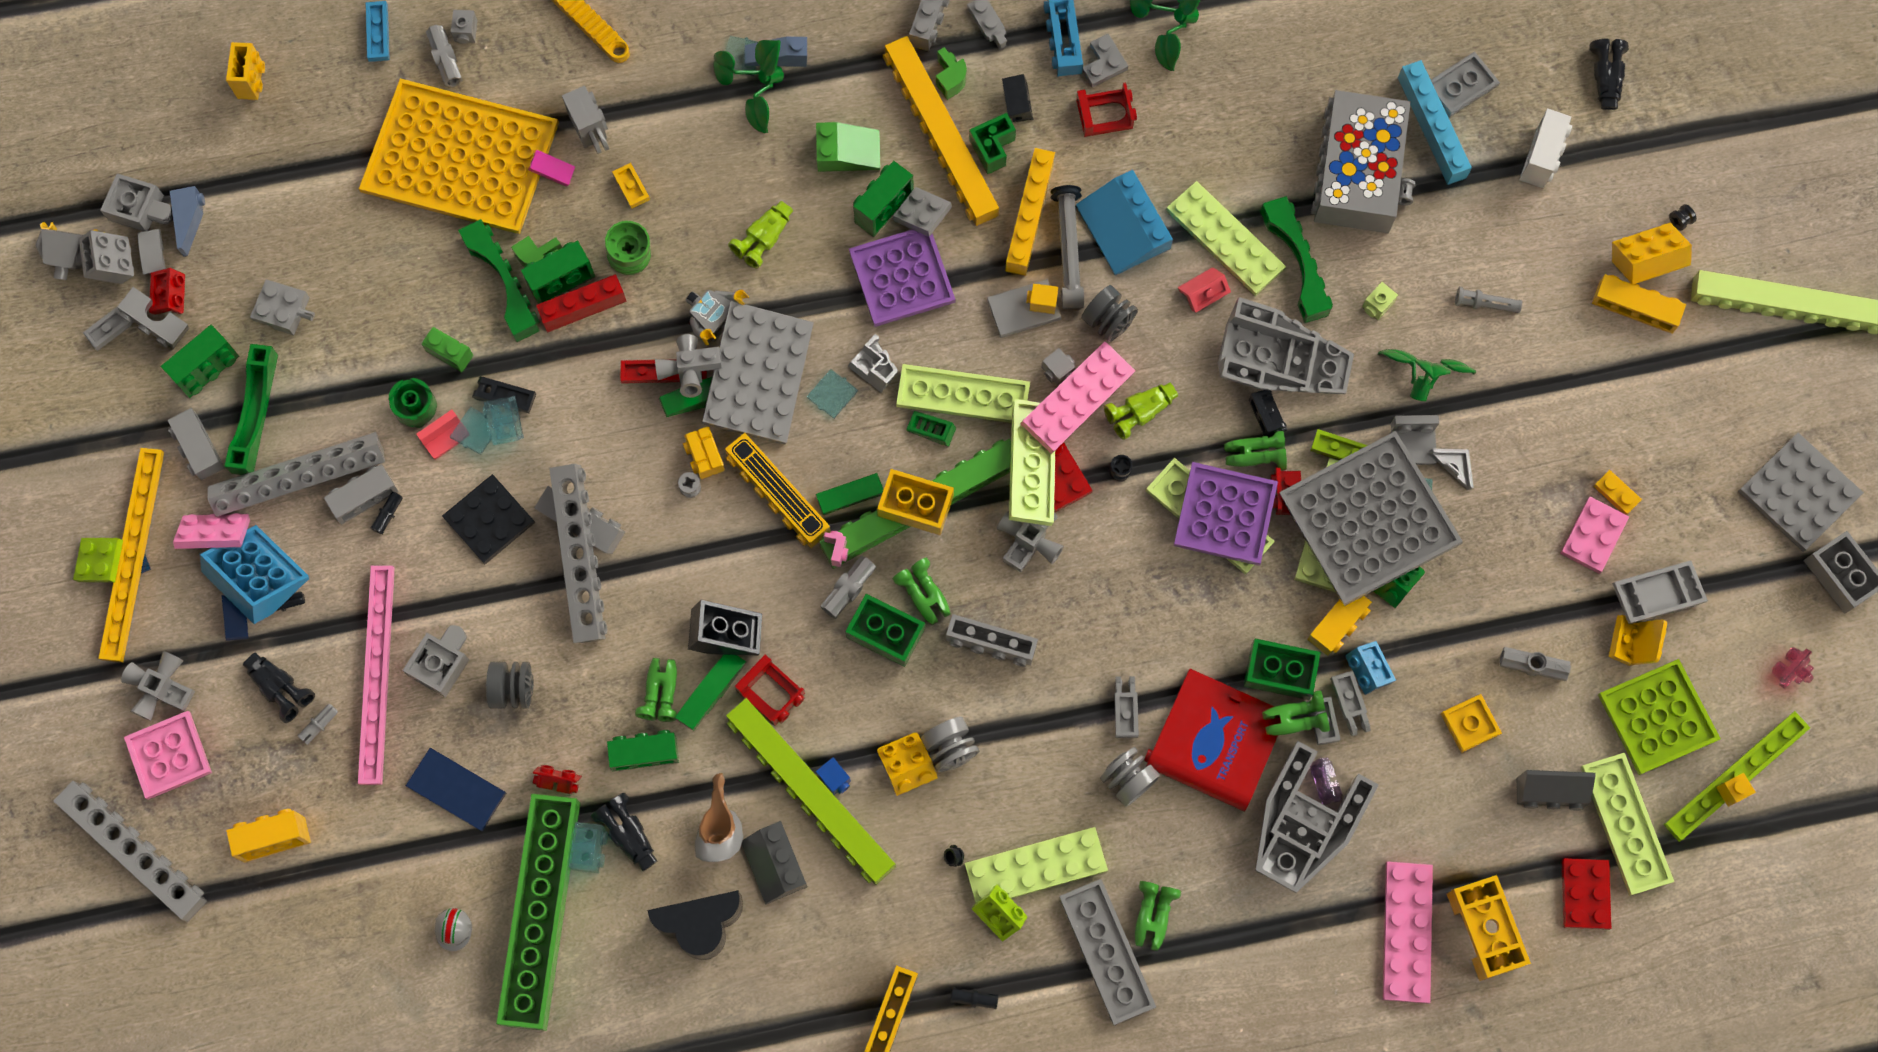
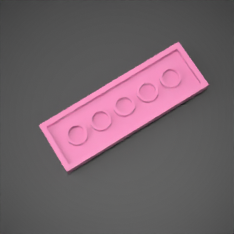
M1104 342L1020 424L1052 454L1134 374L1135 370L1110 345Z
M1386 862L1383 1000L1430 1003L1433 865Z

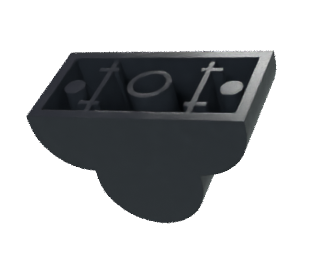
M739 890L647 911L651 923L660 933L670 938H677L680 947L692 958L708 960L717 956L722 951L726 942L725 927L734 924L741 916L743 899Z

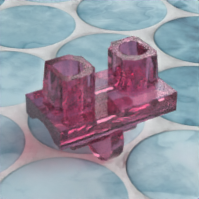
M1792 647L1785 656V659L1792 664L1788 667L1779 661L1772 668V673L1780 679L1779 685L1782 688L1786 689L1793 680L1800 684L1802 681L1810 683L1814 679L1811 674L1814 668L1808 665L1811 662L1809 656L1812 652L1806 648L1804 651Z

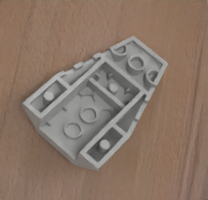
M1238 297L1225 327L1218 368L1221 378L1260 390L1345 395L1354 354L1333 341H1327L1322 338L1316 331H1310L1305 328L1301 322L1288 318L1284 312Z

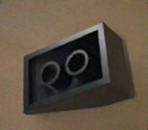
M700 600L691 609L688 650L705 654L758 656L760 654L762 613Z

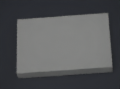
M1475 52L1431 79L1449 118L1500 84L1498 79Z
M1048 279L1034 283L1050 286ZM1033 284L987 297L1000 338L1061 320L1057 303L1055 314L1029 311L1030 303H1026L1028 290L1032 291Z

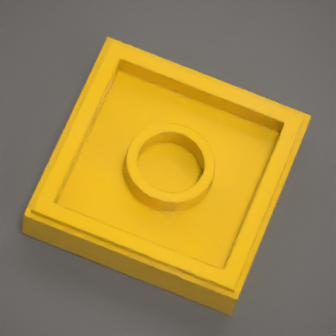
M1482 694L1440 713L1461 753L1502 734Z

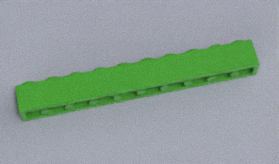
M1010 438L1006 441L1003 439L992 445L993 448L987 451L981 450L969 461L962 460L955 465L954 469L950 471L944 470L936 475V478L932 480L933 482L954 488L951 505L1010 473ZM877 510L873 513L871 511L864 513L860 516V520L854 523L848 522L844 524L838 532L842 533L847 540L846 548L849 551L846 562L911 526L878 517ZM822 537V540L819 541L820 548L832 569H834L836 566H832L831 558L835 544L824 542V537Z

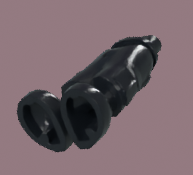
M1598 39L1589 44L1590 52L1598 54L1599 61L1594 64L1598 100L1601 102V109L1617 110L1625 78V63L1621 60L1622 55L1628 52L1629 44L1622 39H1615L1611 44L1610 39ZM1609 48L1612 53V63L1608 60Z
M256 652L244 661L243 666L247 669V674L259 687L261 694L269 703H277L279 718L282 722H291L299 712L298 708L283 696L284 691L300 707H306L315 698V693L311 689H300L294 686V678L283 669H279L265 657H260Z
M622 793L608 802L621 819V825L613 818L607 805L600 807L590 817L595 823H604L610 829L608 836L614 845L618 848L620 847L634 865L638 864L640 869L645 871L658 861L653 855L654 850L644 833L643 825L636 815L630 816L626 809V803L629 800L628 795Z

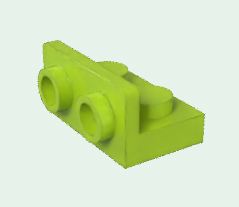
M995 885L989 894L976 902L972 907V910L1002 942L1020 930L1027 919L1023 909L1017 906L998 885Z

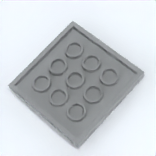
M1797 433L1738 491L1802 552L1806 551L1864 493L1800 433Z

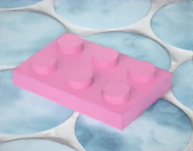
M1589 497L1560 554L1600 574L1629 516Z
M234 513L217 517L215 514L185 515L182 517L173 540L174 548L241 547L250 523L249 514Z

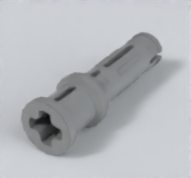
M1459 286L1456 292V306L1463 304L1473 306L1474 309L1481 306L1520 313L1522 308V300L1483 294L1481 290H1464L1463 287ZM1492 301L1507 303L1508 305L1495 304Z

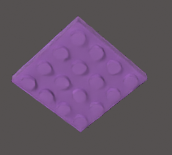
M912 229L849 248V253L874 327L955 303L956 299L933 234L928 237Z
M1192 462L1174 546L1260 566L1278 481Z

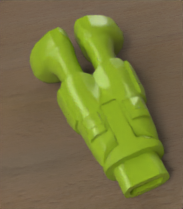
M780 201L776 206L773 205L771 209L766 211L746 229L747 237L742 241L732 239L728 243L730 250L739 259L744 257L747 265L758 269L763 263L762 253L764 250H770L777 242L780 233L790 220L789 216L793 209L783 201ZM758 242V245L747 253L752 244Z
M1171 382L1164 386L1160 384L1157 387L1142 393H1135L1126 398L1125 405L1121 407L1108 403L1104 405V412L1110 424L1117 422L1129 413L1133 414L1132 417L1116 423L1113 427L1115 433L1122 440H1125L1131 436L1132 427L1136 424L1143 426L1153 420L1155 415L1172 404V400L1178 397V393Z

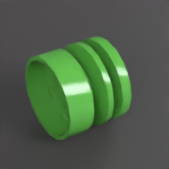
M621 221L614 224L608 230L605 237V247L610 266L616 272L624 275H635L643 271L651 259L650 238L646 229L633 221Z

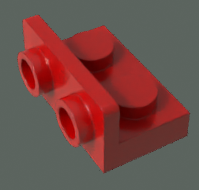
M172 268L151 272L150 299L153 304L149 308V313L154 315L169 311L177 314L184 313L185 274Z
M1276 468L1274 474L1270 476V480L1278 481L1273 508L1276 510V515H1291L1279 492L1300 482L1301 471H1281V468Z

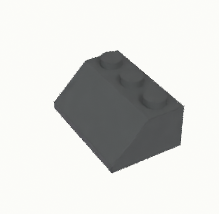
M1526 770L1516 778L1517 804L1524 805V808L1528 809L1538 808V805H1545L1547 809L1553 810L1561 809V806H1569V810H1583V807L1591 802L1596 777L1595 773Z
M781 821L759 829L742 840L743 850L765 905L808 887Z

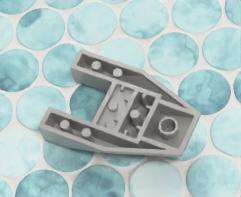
M1299 741L1291 750L1266 800L1255 869L1258 873L1295 893L1349 844L1379 785L1358 774L1353 779L1337 812L1302 794L1298 789L1318 751Z

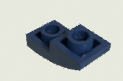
M221 595L226 641L249 639L247 617L225 595Z

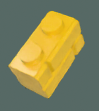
M708 426L684 435L686 442L683 443L686 454H691L694 460L690 462L694 474L698 473L700 479H704L724 472L723 462Z

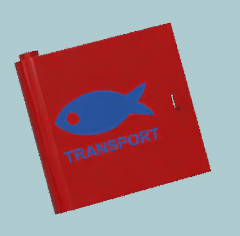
M1189 669L1153 750L1148 749L1143 761L1147 762L1146 766L1151 764L1158 773L1245 812L1278 735L1266 734L1265 728L1274 724H1280L1281 719L1279 717L1264 720L1262 712L1275 706L1193 669Z

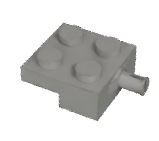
M266 279L250 318L253 321L272 326L274 330L294 335L301 318L313 321L315 312L305 310L310 299L306 291Z

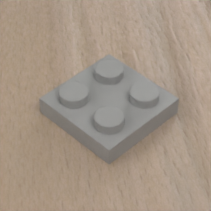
M915 187L893 215V219L895 222L929 237L952 208L951 202Z

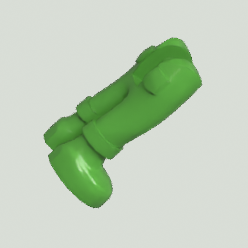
M1283 431L1275 432L1274 436L1270 438L1262 436L1238 439L1224 444L1226 452H1240L1238 455H1230L1225 458L1226 465L1247 467L1275 462L1278 468L1287 470ZM1269 448H1275V449H1277V450H1273V451L1267 450V451H1263V452H1251L1252 450H1259V449H1269Z
M926 557L912 565L911 571L920 581L919 583L924 588L928 598L924 596L918 584L913 580L909 569L902 570L892 579L895 584L907 588L906 591L911 596L920 614L930 624L934 625L938 620L930 606L936 604L944 617L950 615L951 612L943 593L933 582L932 577L928 576L927 570L930 567V561Z
M653 658L646 679V696L644 699L646 704L635 710V716L645 720H656L659 687L662 685L661 706L658 710L657 719L662 722L676 721L675 716L677 712L671 707L674 701L673 696L677 680L676 662L673 659H668L666 673L659 672L660 658Z
M1321 690L1315 691L1312 700L1307 703L1302 701L1300 703L1283 704L1262 712L1264 720L1279 717L1281 719L1280 724L1266 727V734L1286 735L1303 730H1311L1312 727L1319 728L1322 732L1330 731L1326 712L1313 717L1291 719V717L1325 711Z
M1140 881L1139 889L1144 895V900L1141 902V909L1136 922L1135 944L1136 946L1143 947L1146 931H1152L1154 936L1151 949L1158 951L1167 931L1168 917L1171 909L1169 905L1173 900L1181 897V890L1165 886L1161 887L1157 912L1152 922L1154 901L1159 885Z

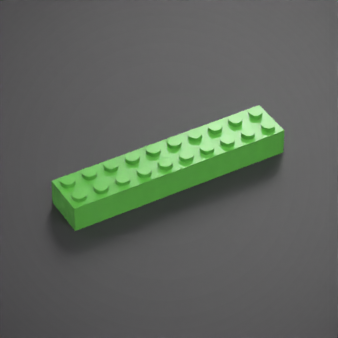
M531 794L497 1025L547 1031L580 802L577 798Z

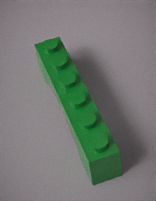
M1287 196L1263 203L1260 213L1267 230L1284 241L1298 261L1301 271L1302 288L1297 306L1304 323L1329 316L1333 303L1330 296H1327L1325 293V283L1323 278L1319 277L1317 273V263L1314 258H1311L1309 243L1302 236V225L1300 221H1296L1293 203H1289Z
M480 219L459 229L458 231L471 256L489 264L504 281L507 294V307L504 319L516 342L540 332L537 326L540 321L535 311L531 313L528 309V306L531 304L526 294L521 295L518 289L522 287L517 277L512 278L509 272L512 271L508 260L501 258L500 254L503 251L498 241L495 243L492 241L491 237L494 234L489 224L484 225Z
M250 344L246 362V388L243 409L236 433L229 444L224 466L231 474L244 475L255 470L278 354L272 346Z

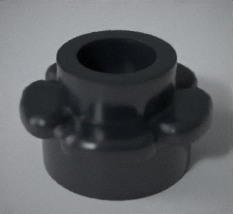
M951 845L950 848L944 851L946 864L954 867L961 866L964 860L963 850L957 848V845Z

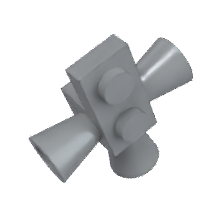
M684 334L678 337L676 341L679 352H676L677 360L655 359L658 380L679 374L681 383L680 393L685 397L691 398L700 395L702 392L700 385L702 382L701 371L722 369L719 347L697 349V337L691 334Z
M1009 511L1002 517L997 527V530L1015 536V542L1003 557V562L1019 572H1022L1037 550L1053 564L1060 556L1064 546L1045 539L1046 529L1049 526L1026 522L1022 524L1019 521L1009 520ZM1054 513V521H1055L1058 517H1057V515Z
M163 651L157 672L149 668L145 672L133 662L127 665L123 671L121 682L138 686L137 689L145 693L132 708L131 712L151 721L157 700L185 712L195 691L170 679L172 674L183 663L182 659Z

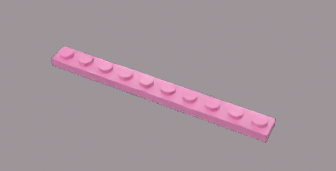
M371 566L358 771L359 785H382L394 566Z

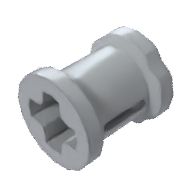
M1401 178L1399 205H1411L1413 203L1412 190L1415 187V181Z

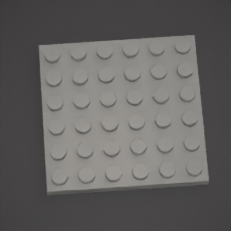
M1396 431L1279 492L1344 606L1463 543Z

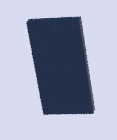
M429 748L405 785L482 832L507 794L502 789L432 748Z

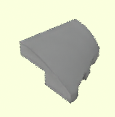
M875 334L849 363L848 367L882 393L895 377L898 370L890 361L887 351H883L878 343L879 337Z

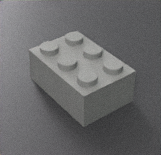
M1848 531L1803 560L1844 614L1878 592V569Z

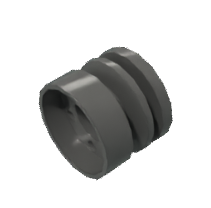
M1112 285L1105 287L1094 297L1081 317L1092 328L1101 324L1098 334L1101 336L1105 334L1104 339L1109 343L1127 330L1138 313V308L1134 305L1130 306L1131 302L1127 299L1118 304L1122 294Z
M490 662L486 678V696L489 708L505 709L508 699H510L512 708L517 709L520 703L521 708L529 709L534 690V679L530 662H522L521 668L518 662H513L511 672H509L506 662Z

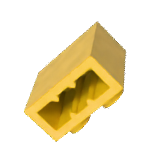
M231 42L226 81L237 99L258 100L259 92H262L263 89L261 76L265 72V62L262 61L259 52L256 51L252 43Z

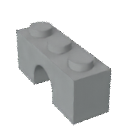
M132 287L117 307L119 312H121L119 316L129 323L131 321L139 325L137 328L146 335L151 333L156 336V341L165 348L169 345L174 349L189 330L188 324L171 312L161 321L149 319L147 312L153 304L152 300Z

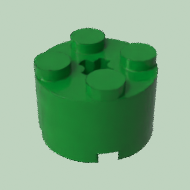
M410 378V380L405 381L401 380L389 392L390 408L402 424L421 428L434 417L437 401L428 385L422 380Z

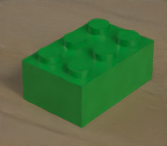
M894 160L890 165H885L877 180H872L867 186V191L854 200V223L875 237L914 190L913 174Z
M578 240L565 244L562 249L556 252L547 253L543 259L537 262H530L521 270L527 286L538 304L556 298L595 277L590 260Z
M211 324L160 367L191 398L193 395L199 394L207 383L217 379L220 372L226 367L232 366L240 356Z
M865 594L845 634L847 639L905 667L925 630V622Z
M1254 638L1250 648L1244 687L1310 700L1314 694L1321 652Z

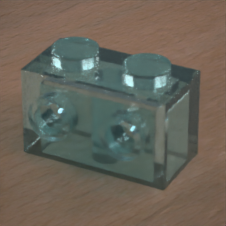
M515 396L484 402L483 415L488 420L489 428L487 432L493 445L514 442L524 438Z
M575 822L569 868L571 870L599 873V868H603L605 855L602 854L603 845L607 844L608 832L605 831L603 825Z

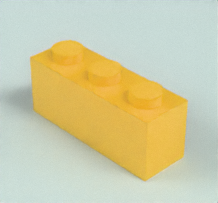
M1363 596L1344 606L1339 599L1307 640L1327 656L1332 651L1337 653L1344 644L1341 641L1345 635L1350 637L1356 630L1357 626L1355 623L1360 618L1363 621L1371 610L1368 607L1372 602Z

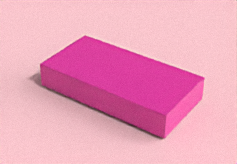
M536 150L528 170L567 187L575 166Z

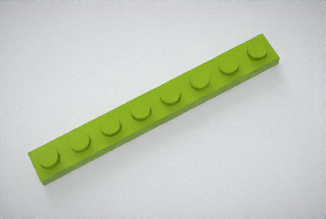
M1796 711L1792 712L1663 825L1678 842L1682 841L1725 803L1716 788L1717 786L1743 772L1747 779L1751 781L1810 729L1809 725Z

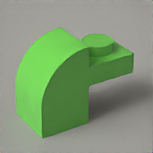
M944 47L937 51V61L944 70L936 75V86L948 100L964 88L967 67L964 59L957 62L952 52L948 53Z
M527 236L511 248L518 261L525 267L530 262H537L543 259L547 253L562 249V246L555 237L537 248L530 236Z

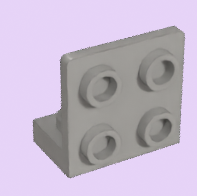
M1439 415L1395 416L1391 422V433L1397 432L1416 465H1435L1437 463L1429 454V451L1436 449L1435 429L1439 425Z

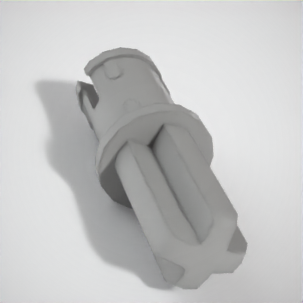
M327 704L315 718L310 719L311 722L297 736L309 745L321 730H325L324 727L338 713L337 709L331 704Z

